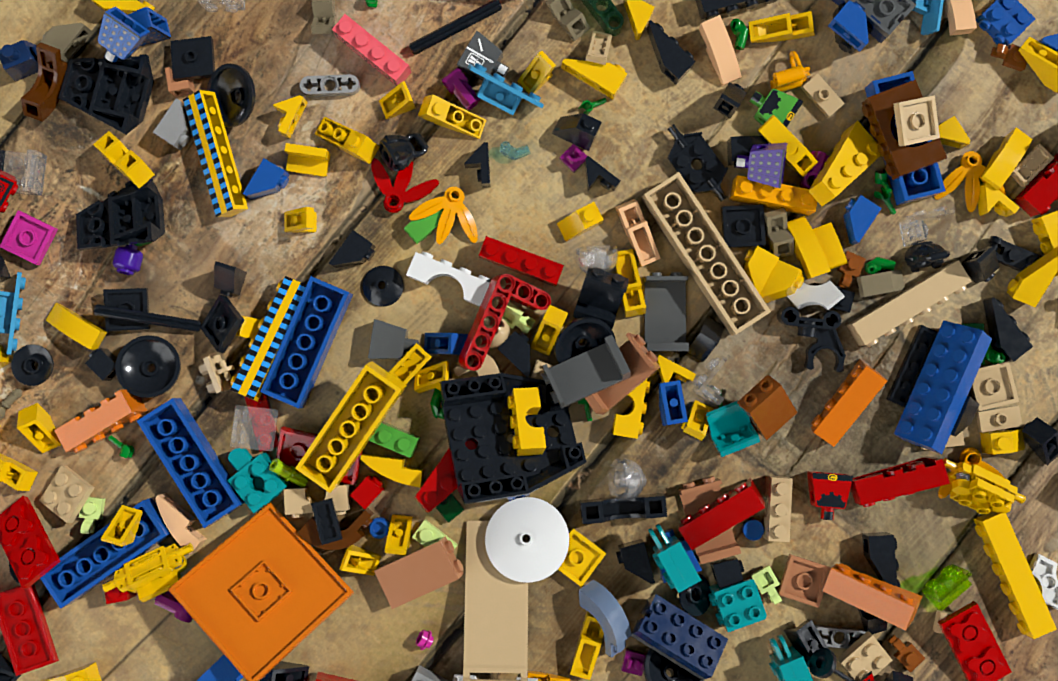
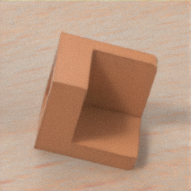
M170 67L165 68L168 91L173 96L179 97L195 93L193 80L175 82L172 69Z

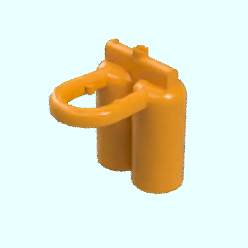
M796 51L789 53L792 68L773 73V80L770 81L771 90L776 89L784 92L801 87L803 82L806 81L807 76H810V67L804 68Z

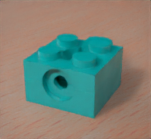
M244 447L236 448L229 453L228 460L237 473L227 481L253 513L260 511L280 495L284 489L292 485L290 481H284L280 475L269 470L273 460L267 452L259 454L256 458H253Z
M657 524L656 528L663 539V542L660 543L653 529H648L656 546L652 547L655 552L652 556L660 570L664 569L666 571L663 573V576L670 588H675L680 593L700 582L701 578L681 542L675 535L667 538L660 524Z
M782 634L777 636L781 651L774 637L769 639L774 651L773 654L769 655L772 661L769 665L779 681H813L804 657L793 646H787Z

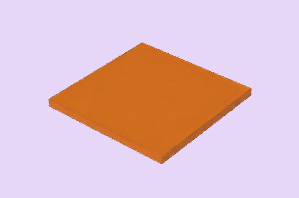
M271 502L168 589L247 681H260L354 594L353 590L314 548L297 533L298 531Z

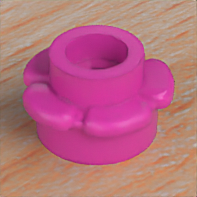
M421 630L415 644L420 647V650L430 648L434 637L431 631Z

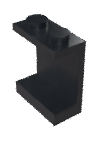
M589 266L573 317L577 319L583 317L598 318L613 329L616 314L623 295L626 293L629 279L620 274L609 273L601 268Z

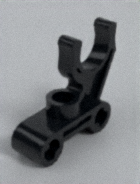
M783 306L777 311V319L781 324L798 326V336L815 337V342L810 344L805 351L806 360L804 367L806 369L812 370L814 368L813 359L818 351L830 349L836 357L834 371L840 373L844 371L846 354L836 331V328L840 326L842 321L838 312L824 310L820 312L818 318L800 317L799 311L794 307ZM787 311L788 313L792 314V317L789 321L788 318L784 317ZM830 316H832V318H833L832 322H829V323L827 324V323H826V318H829Z

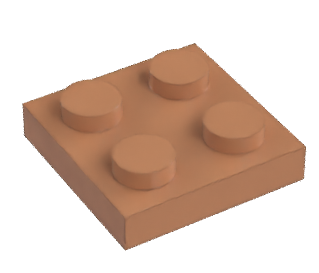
M789 554L778 588V594L819 608L824 593L823 588L831 567Z

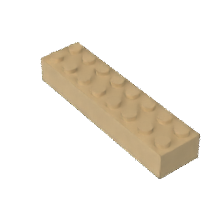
M679 172L643 195L642 201L731 336L740 333L771 312Z

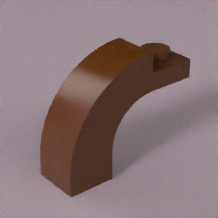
M40 42L36 46L38 75L33 87L21 97L23 115L43 122L53 112L60 100L58 97L66 73L67 63L61 61L60 49Z
M367 508L349 527L341 529L342 540L321 545L314 516L297 533L305 541L317 548L325 550L344 549L355 544L366 535L360 528L365 529L373 521L370 517L374 513Z

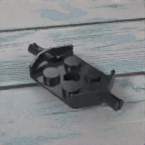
M673 124L667 129L674 137V145L667 159L675 170L681 174L693 194L714 192L720 202L728 197L720 185L728 167L725 168L702 137V132L683 135ZM699 160L702 164L701 169H693L691 161Z

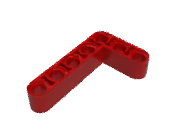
M510 274L494 276L460 353L459 365L463 369L472 371L481 368L510 299L532 310H545L551 304L550 295ZM502 278L506 281V287L504 289L500 286V280ZM520 287L524 291L522 297H520L518 294V290ZM537 296L541 298L540 306L536 303ZM494 297L498 300V306L496 308H494L492 305V300ZM485 317H488L490 319V325L488 327H485L484 325ZM478 336L482 338V344L479 347L475 342ZM470 355L474 358V363L471 366L467 363Z

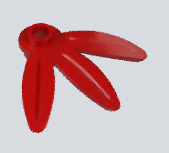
M373 158L371 162L374 180L385 196L383 206L390 213L401 211L404 203L415 202L426 197L439 185L437 179H432L406 191L413 173V162H411L408 167L398 172L394 187H392L390 178L380 161ZM391 202H396L397 205H396V206H391L390 203H391Z

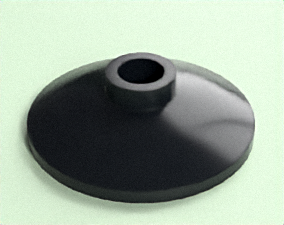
M377 266L365 275L362 287L368 301L374 305L384 307L390 306L399 300L403 293L404 283L401 275L394 268ZM380 282H385L386 286L384 289L379 288Z
M35 344L21 347L14 354L11 362L14 377L20 383L28 386L40 385L47 381L54 368V361L50 352L46 348ZM35 362H38L37 369L34 368Z
M699 573L701 581L679 593V600L683 610L691 616L704 614L710 605L708 596L711 593L709 582Z

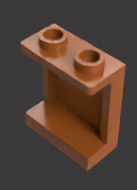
M769 375L765 376L737 402L752 420V426L755 431L766 440L797 414L782 385Z

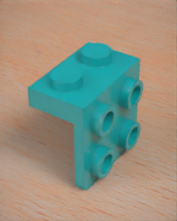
M738 401L714 409L706 414L712 442L721 457L760 442L757 432L750 423L747 412L738 405Z
M747 579L722 589L717 584L709 586L711 591L708 594L712 606H716L718 611L715 614L719 626L723 625L727 632L766 619L767 614L753 579Z

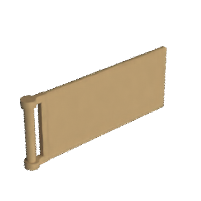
M467 521L463 681H528V583L511 580L493 566L485 545V535L489 521ZM524 535L523 542H529L528 535ZM470 673H521V680L470 679Z

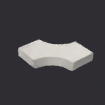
M829 280L817 286L808 285L803 282L800 289L797 288L794 294L787 297L798 309L808 305H820L829 310L845 296Z
M1035 553L1029 565L1046 605L1058 610V580L1056 576L1058 563Z

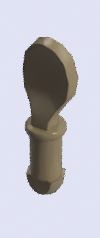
M21 389L12 390V393L5 400L1 401L0 421L5 416L6 408L9 409L22 396Z

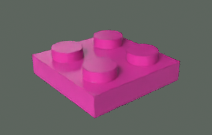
M18 210L0 244V248L40 266L58 229Z

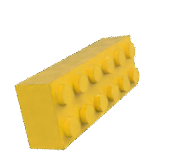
M373 361L367 363L295 469L331 493L340 484L407 385Z

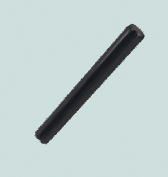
M492 0L409 44L412 53L416 55L502 9L499 0Z
M95 305L94 307L95 316L195 332L201 330L202 323L198 320L104 305Z

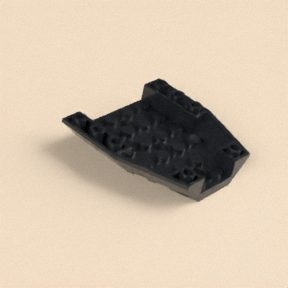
M498 373L440 382L442 413L457 489L464 505L530 494L587 462L582 442H576L569 413L570 405L561 408L559 403L555 404L550 394L553 391L550 384L546 385L544 380ZM538 387L541 408L538 414L528 415L525 418L532 427H544L546 449L541 455L517 456V449H513V444L507 440V435H515L514 429L510 427L512 409L508 408V396L511 395L513 388ZM549 428L555 429L558 436H549L547 430ZM469 440L474 441L477 448L470 450L466 447L465 443Z

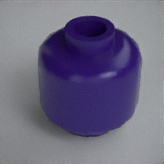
M131 244L116 248L112 262L116 272L133 275L140 271L143 253L137 250L138 246Z

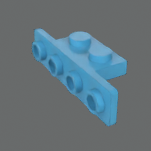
M911 0L916 4L912 11L923 15L920 34L925 36L938 32L944 0Z
M469 63V70L485 78L476 94L477 97L511 115H514L522 98L543 108L544 104L540 101V96L532 92L528 95L522 92L523 87L512 82L509 85L504 82L505 78L494 72L492 76L486 72L487 68L478 63L474 66Z
M17 272L15 293L0 291V333L9 334L7 355H11L12 351L17 349L18 339L13 337L14 330L19 331L20 318H16L17 310H22L23 298L19 297L20 289L24 290L26 277H21L22 272Z

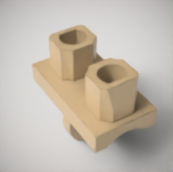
M220 354L203 358L204 362L198 368L203 376L208 374L211 381L206 383L208 393L216 392L217 394L229 391L232 387L230 385V380L232 379L230 372L235 370L234 366H227Z

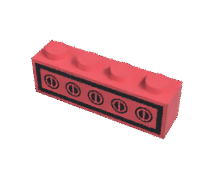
M346 14L332 28L337 39L394 85L397 86L404 82L412 73L405 61Z

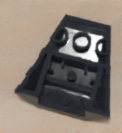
M140 54L134 57L129 56L124 60L118 57L116 62L108 61L105 57L102 59L94 57L69 59L58 98L127 135L143 122L152 92L154 80L149 56L147 54Z
M151 178L141 188L128 181L125 183V188L118 192L112 191L104 201L98 200L77 213V249L82 251L154 242L164 235L163 199L153 179Z

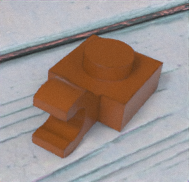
M998 44L997 48H992L990 55L1004 59L1003 66L1021 72L1025 70L1027 61L1018 51L1021 48L1020 46L1011 44L1007 47L1004 44Z
M849 251L844 252L847 264L841 265L837 269V271L842 272L838 286L843 289L849 288L852 277L855 279L859 277L866 260Z
M895 635L888 640L897 650L893 656L910 673L926 659L909 641L904 644Z

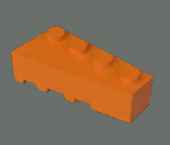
M859 359L834 396L826 403L822 413L813 419L811 423L812 431L835 447L886 384L887 380L879 372Z
M119 390L114 393V397L102 400L100 402L101 407L96 406L86 410L83 413V418L81 416L75 417L55 429L54 431L65 452L75 451V453H79L88 448L87 444L91 442L97 443L105 439V434L111 431L112 433L120 431L124 428L123 424L129 421L133 423L141 419L142 414L147 412L141 398L130 394L127 390Z
M835 564L831 568L823 588V592L905 631L913 621L923 597L852 570L844 564Z

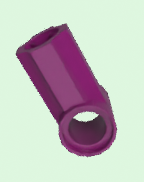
M458 67L441 79L446 89L452 95H455L467 111L474 108L481 101Z
M821 151L811 152L818 163L803 176L800 188L810 189L811 186L807 180L811 179L814 181L829 158L826 153Z
M169 591L156 596L155 605L174 613V616L183 622H192L193 618Z

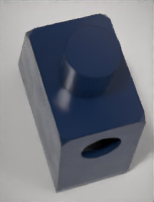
M21 40L12 45H4L0 49L2 66L15 82L38 73L37 45L26 40Z

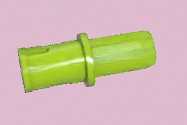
M277 458L269 466V470L280 475L284 481H290L299 487H305L308 482V478L296 471L294 466H288Z

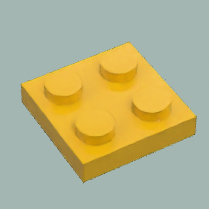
M572 527L569 531L568 553L558 570L582 587L604 558L606 552Z

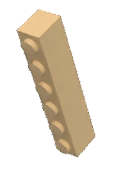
M959 260L951 262L846 326L858 346L866 345L870 347L879 342L877 338L884 335L886 337L896 332L895 327L900 324L905 326L914 321L913 317L920 314L921 316L931 311L930 306L935 303L940 305L949 300L948 296L955 293L956 295L966 290L967 287L965 285L972 281Z

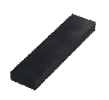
M924 325L918 326L886 400L903 408L906 407L938 334L937 331Z

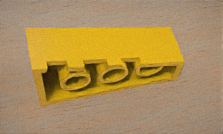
M858 120L842 133L840 141L835 145L834 151L826 160L825 166L809 189V193L821 206H824L838 196L881 156L877 148L878 143Z

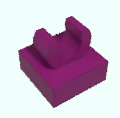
M572 144L559 159L575 173L585 162L587 155L577 145Z
M626 649L621 671L642 676L646 654Z

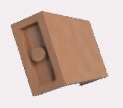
M628 332L626 337L629 340L619 347L631 371L630 378L585 398L596 414L604 415L660 368L656 362L658 358L652 351H648L644 345L646 343L640 335Z
M714 476L703 478L701 483L695 484L692 481L682 484L683 488H679L678 492L685 516L689 514L694 515L699 512L698 509L702 506L716 501L722 495L720 487L722 481L718 478L715 479ZM732 528L694 549L697 561L700 564L741 554L740 546L735 542Z
M446 536L394 562L385 563L374 571L392 609L452 583L463 575L462 563L459 559H456L453 553L454 546L450 540H447Z

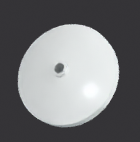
M533 497L517 498L502 505L490 519L485 535L486 551L493 566L505 577L522 583L538 582L554 574L564 562L569 548L568 528L559 511L548 502ZM524 535L530 536L528 543L523 542Z

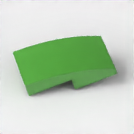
M444 209L429 217L411 221L404 227L405 232L416 244L420 243L437 228Z

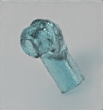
M507 141L500 144L501 154L511 160H517L531 154L527 144L519 148L511 146Z

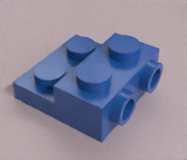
M996 0L976 18V22L983 31H986L993 38L995 44L1008 46L1036 18L1018 0Z

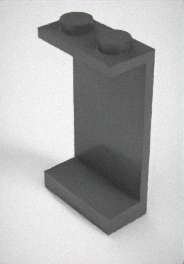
M652 272L644 278V300L646 304L644 332L645 348L648 351H689V343H686V281H688V276H683L681 272H672L670 276H662L661 272Z
M613 335L605 338L604 344L551 368H548L547 364L543 365L544 373L541 374L545 384H550L553 391L550 394L554 403H559L560 407L564 408L630 378L631 371Z

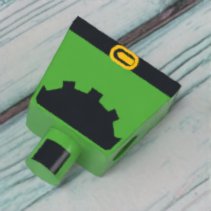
M772 89L767 97L756 91L749 101L759 108L754 115V119L761 125L774 115L786 128L803 103L802 100L776 89Z

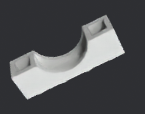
M422 251L421 254L415 252L406 274L409 278L428 285L437 277H452L461 284L464 300L479 307L481 306L491 279L479 275L477 278L470 275L472 271L460 267L459 270L451 267L452 263L441 259L440 262L433 259V255Z

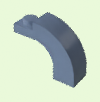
M593 579L579 589V603L600 624L605 638V654L612 658L626 647V639L631 636V629L625 612L615 597L604 586Z

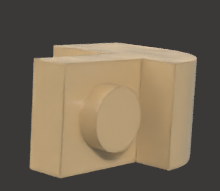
M488 354L481 368L476 370L478 376L500 373L495 360ZM470 355L472 361L469 362L467 359V363L469 366H471L474 363V358L472 355ZM459 362L456 363L457 367L453 368L456 376L472 371L463 369Z

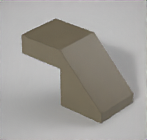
M312 0L314 15L311 25L312 34H333L332 28L335 26V0Z
M548 0L546 2L556 21L574 41L591 29L583 13L575 9L570 0Z
M781 208L764 213L765 232L772 254L779 258L794 254V238L787 229L786 210Z
M902 270L857 277L861 298L905 290Z

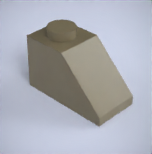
M82 23L52 26L49 31L45 32L40 42L60 49L61 59L68 64L69 59L74 57L93 32Z

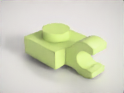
M508 302L502 318L510 328L513 329L517 326L524 333H528L535 323L533 318L522 316L523 310Z
M89 497L79 512V517L85 518L81 525L80 533L90 534L95 532L96 520L103 519L106 498Z
M769 565L750 574L760 594L767 592L771 602L774 604L782 601L775 589L780 583Z

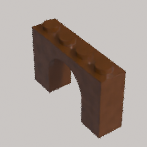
M916 79L868 97L862 102V112L869 120L870 132L877 140L878 152L883 156L886 163V172L892 177V180L947 159L940 138L921 146L907 147L899 146L898 141L891 132V120L895 114L893 103L923 98Z

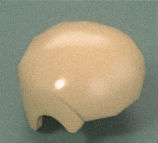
M503 318L500 321L490 348L501 346L509 336L510 328ZM490 320L485 324V327L490 325Z

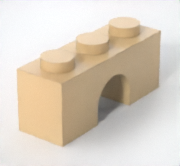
M766 475L765 496L768 499L767 517H764L763 538L768 541L790 542L793 479L787 476Z
M339 484L331 493L326 491L325 499L333 497L337 515L346 514V511L352 508L350 485ZM309 486L284 489L285 515L292 514V518L304 517L305 513H312L314 516L311 503L317 501L311 498Z

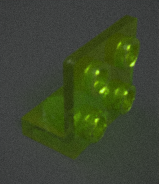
M954 564L948 565L942 569L941 574L936 579L926 583L922 592L937 610L943 611L972 585L968 580L972 574L970 571Z

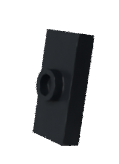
M333 497L311 503L321 545L342 540L343 536Z

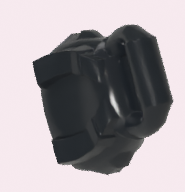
M416 133L406 136L399 134L386 135L379 142V151L382 159L390 170L396 172L404 170L416 158L423 156L429 148L423 137ZM411 139L415 140L421 149L420 151H415L414 146L410 142Z
M926 241L912 245L905 253V261L913 273L919 272L920 268L929 266L936 269L941 267L944 259L949 257L950 252L940 245L934 244L932 241Z

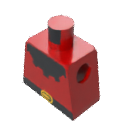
M807 471L811 505L821 507L820 519L833 520L834 508H846L853 476Z

